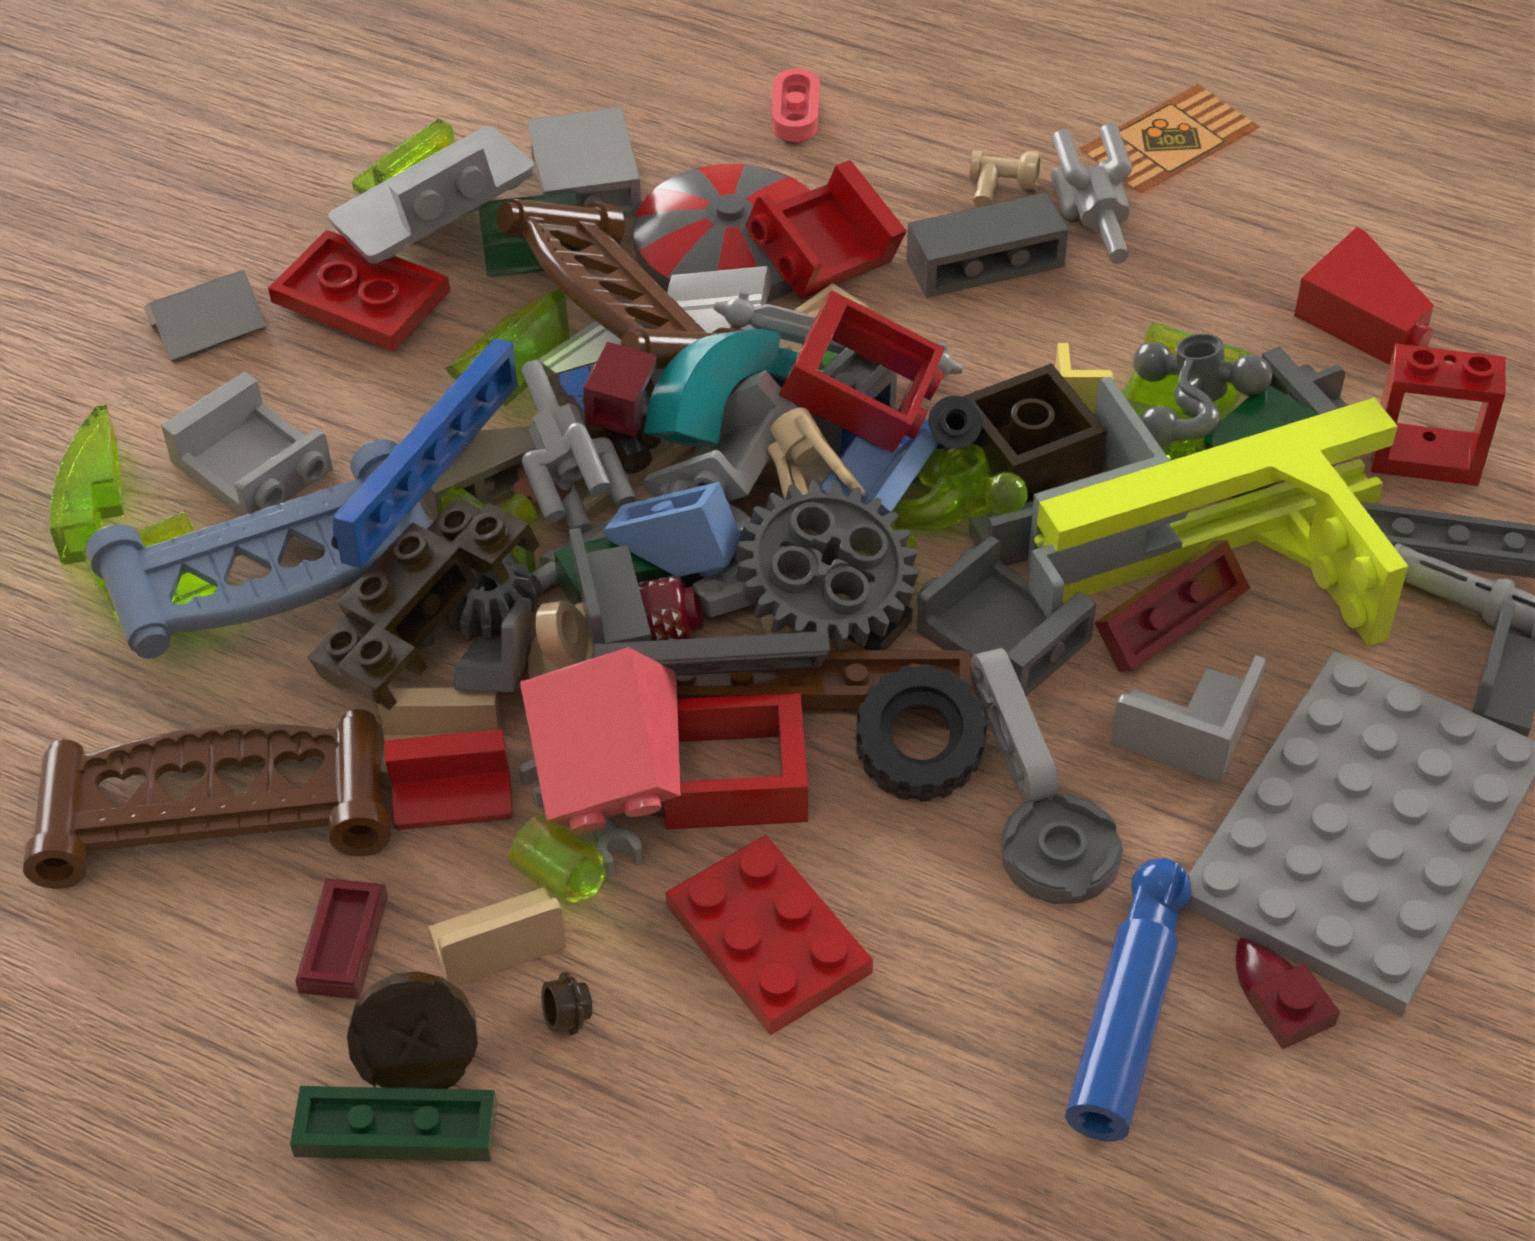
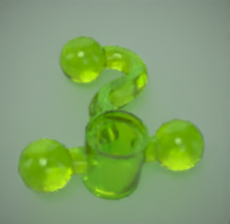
M968 445L955 449L950 453L944 449H934L917 474L918 480L926 488L931 489V491L922 498L901 501L896 504L892 512H896L898 518L893 531L901 529L937 530L951 526L966 517L983 516L992 510L999 515L1021 510L1027 501L1026 483L1018 475L1011 472L995 475L983 449L979 446ZM910 534L906 547L917 549L915 538Z

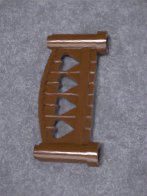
M511 199L509 202H503L499 206L496 215L499 230L506 232L511 237L525 238L538 263L552 281L584 312L621 339L620 345L654 354L656 356L655 369L664 370L681 350L696 340L714 334L743 331V329L720 327L712 333H707L647 272H644V269L622 247H619L624 235L625 223L623 213L616 204L592 202L585 207ZM560 241L583 250L578 252L568 250L560 244ZM586 266L608 275L598 277L590 274L584 268ZM610 292L633 301L630 303L620 302L611 297ZM637 318L645 322L659 326V328H644L640 326L635 320Z
M355 709L346 712L342 716L337 728L332 729L284 724L208 726L154 735L109 747L91 754H85L83 747L75 741L57 740L49 745L48 750L42 757L34 837L25 846L23 873L29 881L38 886L52 889L67 888L79 883L84 878L87 851L329 826V840L337 851L350 856L375 854L384 849L390 841V815L388 810L382 805L380 725L371 712ZM313 756L324 759L312 777L300 789H295L276 769V766L286 759H295L299 762ZM255 762L265 765L264 769L242 795H235L217 775V772L227 765H236L240 768ZM192 769L206 771L183 801L175 802L157 781L162 774L169 771H176L181 774ZM133 775H143L146 777L145 781L123 807L115 808L98 789V785L107 778L116 777L126 780Z

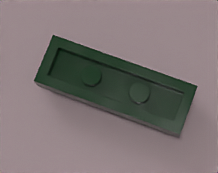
M300 1086L290 1146L294 1157L491 1162L497 1111L495 1090Z

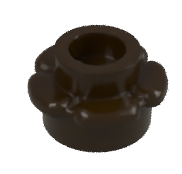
M569 972L561 973L558 980L544 982L541 991V1002L548 1028L552 1032L569 1030L570 1035L577 1034L582 1029L584 1020H588L592 1016V998L585 982H577Z

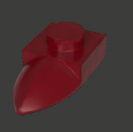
M1244 938L1238 940L1235 958L1240 986L1247 1000L1282 1050L1337 1024L1340 1011L1305 963L1294 968L1286 959L1273 950Z

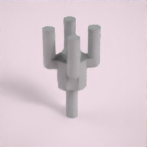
M1108 123L1100 129V136L1109 160L1102 161L1098 166L1089 168L1081 164L1070 131L1066 129L1058 130L1054 133L1052 140L1061 166L1054 168L1050 173V177L1063 217L1068 221H1076L1080 218L1083 226L1092 229L1095 234H1101L1109 260L1115 264L1122 263L1127 260L1129 253L1119 224L1128 219L1129 203L1121 182L1131 174L1132 165L1119 128L1114 123Z
M532 360L525 363L521 367V371L539 412L533 417V423L528 429L537 450L525 453L522 458V465L545 521L556 522L565 516L570 530L580 528L583 534L592 528V524L574 481L584 477L589 492L592 495L602 494L609 489L617 508L624 504L635 502L636 497L611 440L604 437L591 439L578 408L572 404L559 406L539 360ZM556 483L563 490H569L572 484L571 492L561 501L554 484Z

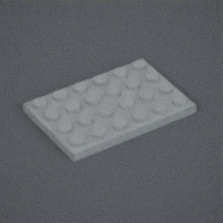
M1334 650L1188 874L1190 876L1192 893L1185 908L1250 941L1273 950L1280 956L1298 965L1305 963L1310 971L1403 1017L1535 781V740Z

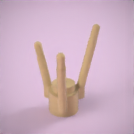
M796 408L784 413L775 420L770 430L776 441L767 447V451L776 465L784 500L789 485L793 484L787 461L794 460L795 464L800 466L816 460L820 455L851 491L859 487L861 488V498L865 497V490L827 443L808 409Z

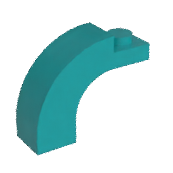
M764 329L714 334L694 341L681 350L662 372L650 399L644 434L683 446L718 444L725 404L733 388L742 379L766 370L782 389L798 353L789 349L779 348L781 333Z

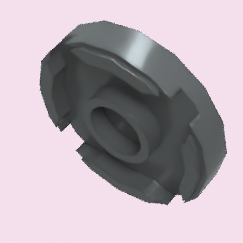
M1056 794L1053 796V800L1024 802L1009 816L1001 841L1003 867L1012 882L1031 897L1053 904L1080 903L1099 896L1114 882L1121 864L1123 852L1122 841L1116 832V824L1111 816L1092 801L1069 794Z

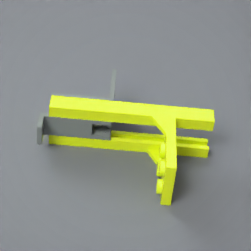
M1107 377L1099 380L1095 416L1107 429L1103 473L1034 494L1027 570L1029 572L1028 589L1047 618L1077 592L1088 596L1177 567L1214 541L1227 540L1231 549L1256 541L1312 569L1316 583L1322 589H1326L1340 607L1346 624L1350 628L1356 629L1368 647L1388 641L1408 565L1360 503L1373 504L1379 502L1383 482L1378 476L1370 479L1367 478L1364 474L1365 464L1360 458L1332 467L1333 464L1393 446L1398 426L1375 397L1170 461L1113 379ZM1282 480L1285 481L1284 483H1281V484H1277V485H1274V486H1271V487H1268V488H1265V489H1262V490H1259V491H1255V492H1252V493H1249V494H1246V495H1243V496H1240V497H1237V498H1233V499H1230V500H1227V501H1224V502H1221V503H1218V504H1214V505H1211V506H1208V507H1205V508H1202V509H1199V510L1192 511V512H1189V513H1188V510H1191V509H1194V508H1197V507H1200V506H1203V505H1207V504H1210V503H1213V502H1216V501H1219V500H1222V499H1225V498H1229V497H1232V496H1235V495H1238V494H1241V493H1244V492H1248V491H1251V490H1254V489H1257V488H1260V487H1263V486H1266V485H1270V484H1273V483H1276V482H1279V481H1282Z

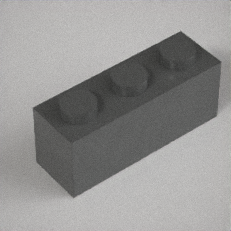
M1046 192L909 222L906 260L924 295L928 298L1065 267L1068 228Z

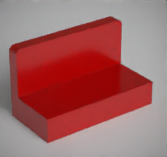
M503 729L384 740L385 764L392 784L393 823L397 830L506 820L512 817L510 760Z

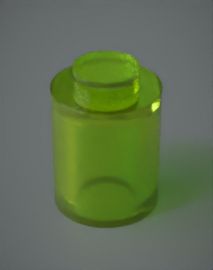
M543 814L534 816L520 829L509 851V863L512 867L568 903H575L581 898L587 899L599 889L605 877V868L603 867L604 855L602 851L563 826L547 821L546 816Z

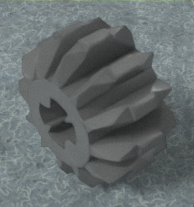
M511 553L502 560L510 575V578L503 585L472 569L479 582L446 616L451 630H461L467 642L480 635L484 639H493L494 636L502 635V622L519 598H531V612L535 611L537 595L536 588L532 585L531 573L528 571L527 565L516 564Z

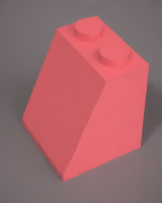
M627 647L520 682L547 821L568 827L572 833H587L604 828L607 825L606 818L625 813L628 817L649 815L662 809V801L681 796L677 681L674 670Z

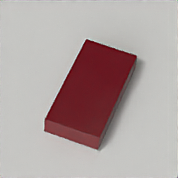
M325 879L295 980L298 993L359 1000L388 898L385 884Z

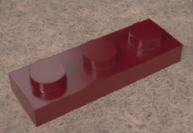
M1214 541L1094 623L1118 671H1133L1248 591L1250 586L1228 541Z

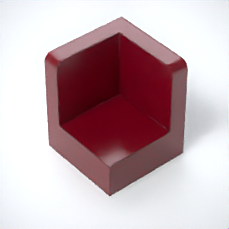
M607 342L583 386L585 423L636 437L643 423L642 393L656 368V356Z

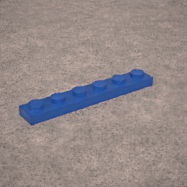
M493 339L482 353L472 360L470 366L455 383L447 388L445 394L429 412L420 418L418 424L402 442L394 447L392 453L375 472L366 478L364 484L348 502L338 509L333 517V534L337 538L342 564L361 568L518 387L513 342Z

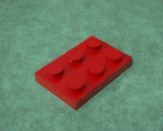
M326 229L268 287L271 303L395 351L450 292L448 276L396 256L378 263H369L342 235Z
M767 835L760 837L665 892L666 906L770 1035L873 973V959Z

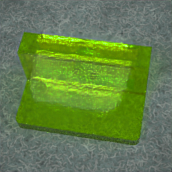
M438 118L353 178V190L362 194L454 143L452 125Z

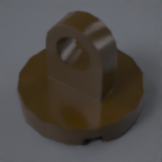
M420 971L392 974L371 985L354 1005L347 1031L350 1060L362 1079L373 1087H376L377 1084L382 1088L448 1089L461 1079L465 1074V1069L471 1063L472 1058H474L478 1046L476 1012L464 992L443 977Z

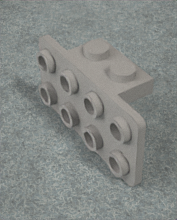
M485 126L333 209L328 217L331 225L369 263H378L392 258L398 251L423 237L436 233L441 227L466 213L477 210L482 204L507 190L520 186L523 181L535 175L536 168L533 160L496 128Z

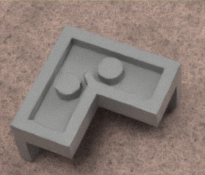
M1255 655L1244 680L1206 667L1188 707L1132 689L1130 695L1121 694L1116 704L1110 744L1221 783L1257 704L1267 659Z

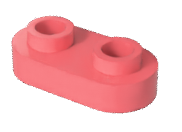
M788 69L779 73L774 79L772 130L777 137L787 142H803L813 137L818 131L820 81L813 72L805 69Z

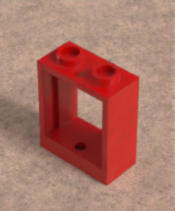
M830 290L811 325L779 396L894 453L905 436L911 439L916 437L926 418L928 410L920 407L923 398L929 401L932 399L943 378L944 372L937 369V366L945 348ZM831 340L911 380L898 411L817 370Z
M1395 344L1380 405L1398 427L1393 446L1372 452L1371 473L1479 486L1506 395V357L1425 346ZM1444 361H1451L1454 364H1447ZM1413 393L1482 402L1474 432L1397 423L1404 394Z
M801 693L677 699L679 742L778 737L781 776L680 781L681 796L661 802V806H664L666 830L808 822V778Z

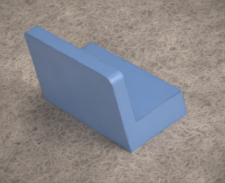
M922 428L914 439H909L904 445L899 444L895 452L891 453L856 435L840 459L866 492L865 497L861 498L860 502L867 505L873 499L880 498L881 504L878 513L884 516L892 512L939 442L926 429ZM831 470L819 486L821 492L829 493L833 482L837 481L841 487V495L849 497L852 491Z

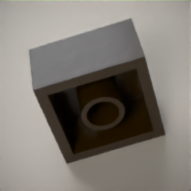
M1052 363L962 396L971 400L978 407L982 416V429L978 438L972 444L961 449L1007 508L1034 501V494L1102 473L1107 429Z

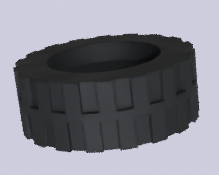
M922 664V667L903 666L897 672L891 674L889 671L880 677V682L875 686L872 685L866 692L865 701L860 703L857 714L856 750L859 760L862 759L864 763V771L870 779L873 777L878 782V787L885 792L891 791L897 794V798L907 801L909 798L920 799V802L931 801V798L938 796L944 798L952 795L954 789L959 786L962 788L969 782L970 774L973 771H977L981 762L987 730V719L982 713L983 704L979 696H975L971 691L972 686L964 679L961 681L955 677L954 672L945 668L944 670L935 669L933 665ZM924 706L932 708L946 719L950 729V739L946 748L939 755L926 760H917L907 757L895 746L891 733L893 723L900 713L911 707Z

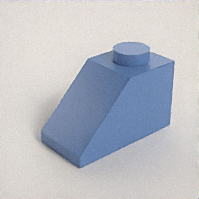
M720 482L624 504L604 529L609 541L619 546L628 545L630 552L679 577L694 573L707 577L725 570L730 565V560L737 551L738 543L741 542L740 530Z

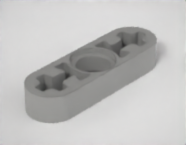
M998 648L972 655L971 669L976 692L983 704V709L1020 797L1024 802L1040 801L1058 794L1059 790L1056 768L1008 654L1003 648Z

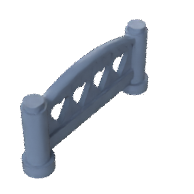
M381 439L369 442L358 449L350 463L351 471L355 477L354 480L256 511L253 514L250 513L227 522L201 529L200 531H194L176 537L173 540L170 539L144 547L137 530L122 524L110 525L95 532L86 543V556L93 573L105 582L130 649L142 658H155L162 655L169 648V639L172 634L250 622L315 602L354 584L412 522L427 530L431 523L420 501H418L361 568L342 564L339 550L333 547L336 540L333 534V517L336 512L348 502L364 484L366 478L373 474L392 453L397 443ZM294 537L325 552L320 559L314 561L303 560L298 566L293 568H285L280 565L288 541ZM239 555H244L271 569V572L266 577L259 579L249 578L244 584L239 586H231L226 583L234 560ZM189 572L217 587V590L209 596H195L190 602L185 604H175L172 602L182 574Z

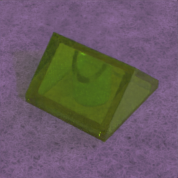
M557 288L510 312L449 364L445 370L452 378L457 380L470 366L472 360L478 357L493 339L513 342L518 387L502 404L507 406L528 387L521 367L529 361L538 360L570 338L566 295L560 288Z

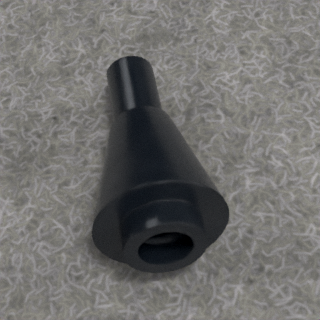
M953 395L940 399L932 407L928 418V425L932 436L939 442L937 447L940 450L948 451L952 448L966 447L978 438L982 429V416L978 407L971 400Z

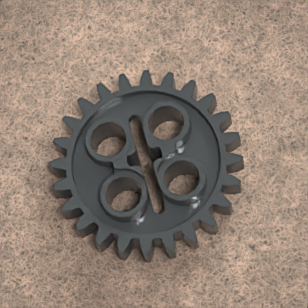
M816 480L811 481L808 493L805 495L794 484L789 485L785 500L775 493H771L766 509L756 506L753 510L751 522L744 523L740 537L741 542L738 543L735 560L739 561L736 580L746 582L742 593L743 600L759 599L754 616L761 618L772 614L775 618L771 632L774 634L785 626L792 628V633L828 631L829 638H832L837 650L844 649L847 637L850 635L861 647L866 645L870 630L882 638L885 636L889 621L898 624L905 609L904 606H909L915 591L912 587H914L919 574V570L913 567L918 554L917 549L906 547L911 534L910 530L901 529L893 531L898 514L892 512L881 516L878 513L881 499L878 497L867 505L860 502L861 488L856 487L849 497L841 495V487L837 481L833 482L829 493H822ZM802 530H812L818 535H809ZM854 550L865 551L871 556L860 555L856 553ZM782 573H791L798 576L800 579H788L785 576H783ZM834 594H845L852 598V601L841 600Z

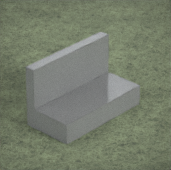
M244 269L152 301L144 307L151 327L157 326L171 361L267 326Z

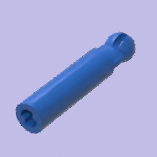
M1165 857L1150 859L1144 862L1132 877V904L1127 920L1122 922L1117 929L1066 1109L1065 1119L1074 1130L1089 1138L1100 1141L1113 1142L1128 1136L1178 947V940L1174 934L1178 917L1191 898L1190 876L1181 865Z

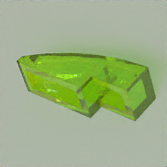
M107 404L96 406L79 427L64 454L55 478L50 502L49 529L62 565L88 561L85 552L86 543L95 532L103 528V519L124 515L118 441Z

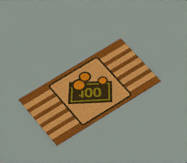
M1197 84L1118 127L1132 165V172L1124 181L1138 192L1143 193L1258 129L1260 126ZM1101 137L1080 147L1081 150L1099 163L1109 160Z

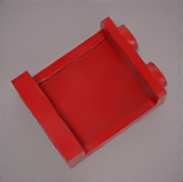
M851 160L835 165L827 185L777 204L767 193L757 196L745 225L753 241L761 246L777 267L780 276L790 284L800 299L823 290L831 283L836 285L892 262L907 232Z

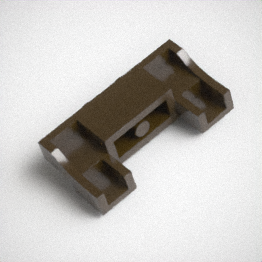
M458 497L427 530L412 522L337 602L345 617L307 658L321 678L338 688L354 690L390 711L397 701L387 686L404 667L419 676L428 668L417 648L479 582L472 569L503 585L510 578V575L502 560L517 545L534 553L540 546L529 523L490 503L481 510Z

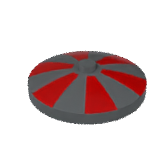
M718 164L683 172L656 187L648 194L638 208L633 224L634 250L637 261L644 269V272H647L666 292L668 291L672 275L768 266L772 285L767 302L792 292L794 289L780 276L777 267L761 246L753 241L745 225L757 196L767 193L777 204L810 190L801 182L786 174L755 165Z

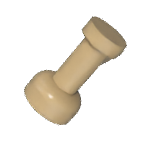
M973 150L970 162V179L978 180L977 191L973 200L975 206L982 207L993 203V192L996 188L998 177L1017 179L1021 188L1036 191L1040 174L1041 152L1027 151L1018 160L984 156L983 151Z

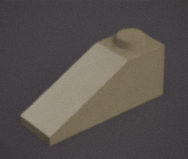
M531 426L480 430L419 500L433 521L457 497L481 510L488 503L495 506L514 497L513 485L518 480V469L523 466L522 458L525 453L537 450L528 430Z

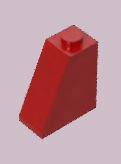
M1356 227L1301 278L1294 316L1390 365L1395 344L1427 347L1433 334V329L1429 327V322L1434 305L1368 233Z

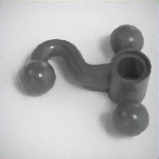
M1195 334L1183 338L1177 343L1175 348L1176 354H1172L1168 346L1160 342H1146L1137 349L1133 359L1136 373L1140 378L1148 382H1160L1169 375L1179 376V383L1174 391V397L1177 405L1182 408L1183 413L1192 419H1179L1173 410L1165 406H1152L1143 412L1140 417L1161 448L1169 446L1175 440L1190 441L1210 434L1217 427L1220 420L1218 407L1213 401L1222 398L1226 394L1228 389L1227 383H1232L1236 391L1241 394L1256 396L1267 390L1273 374L1270 364L1264 358L1255 354L1244 355L1235 362L1225 361L1222 339L1212 334Z

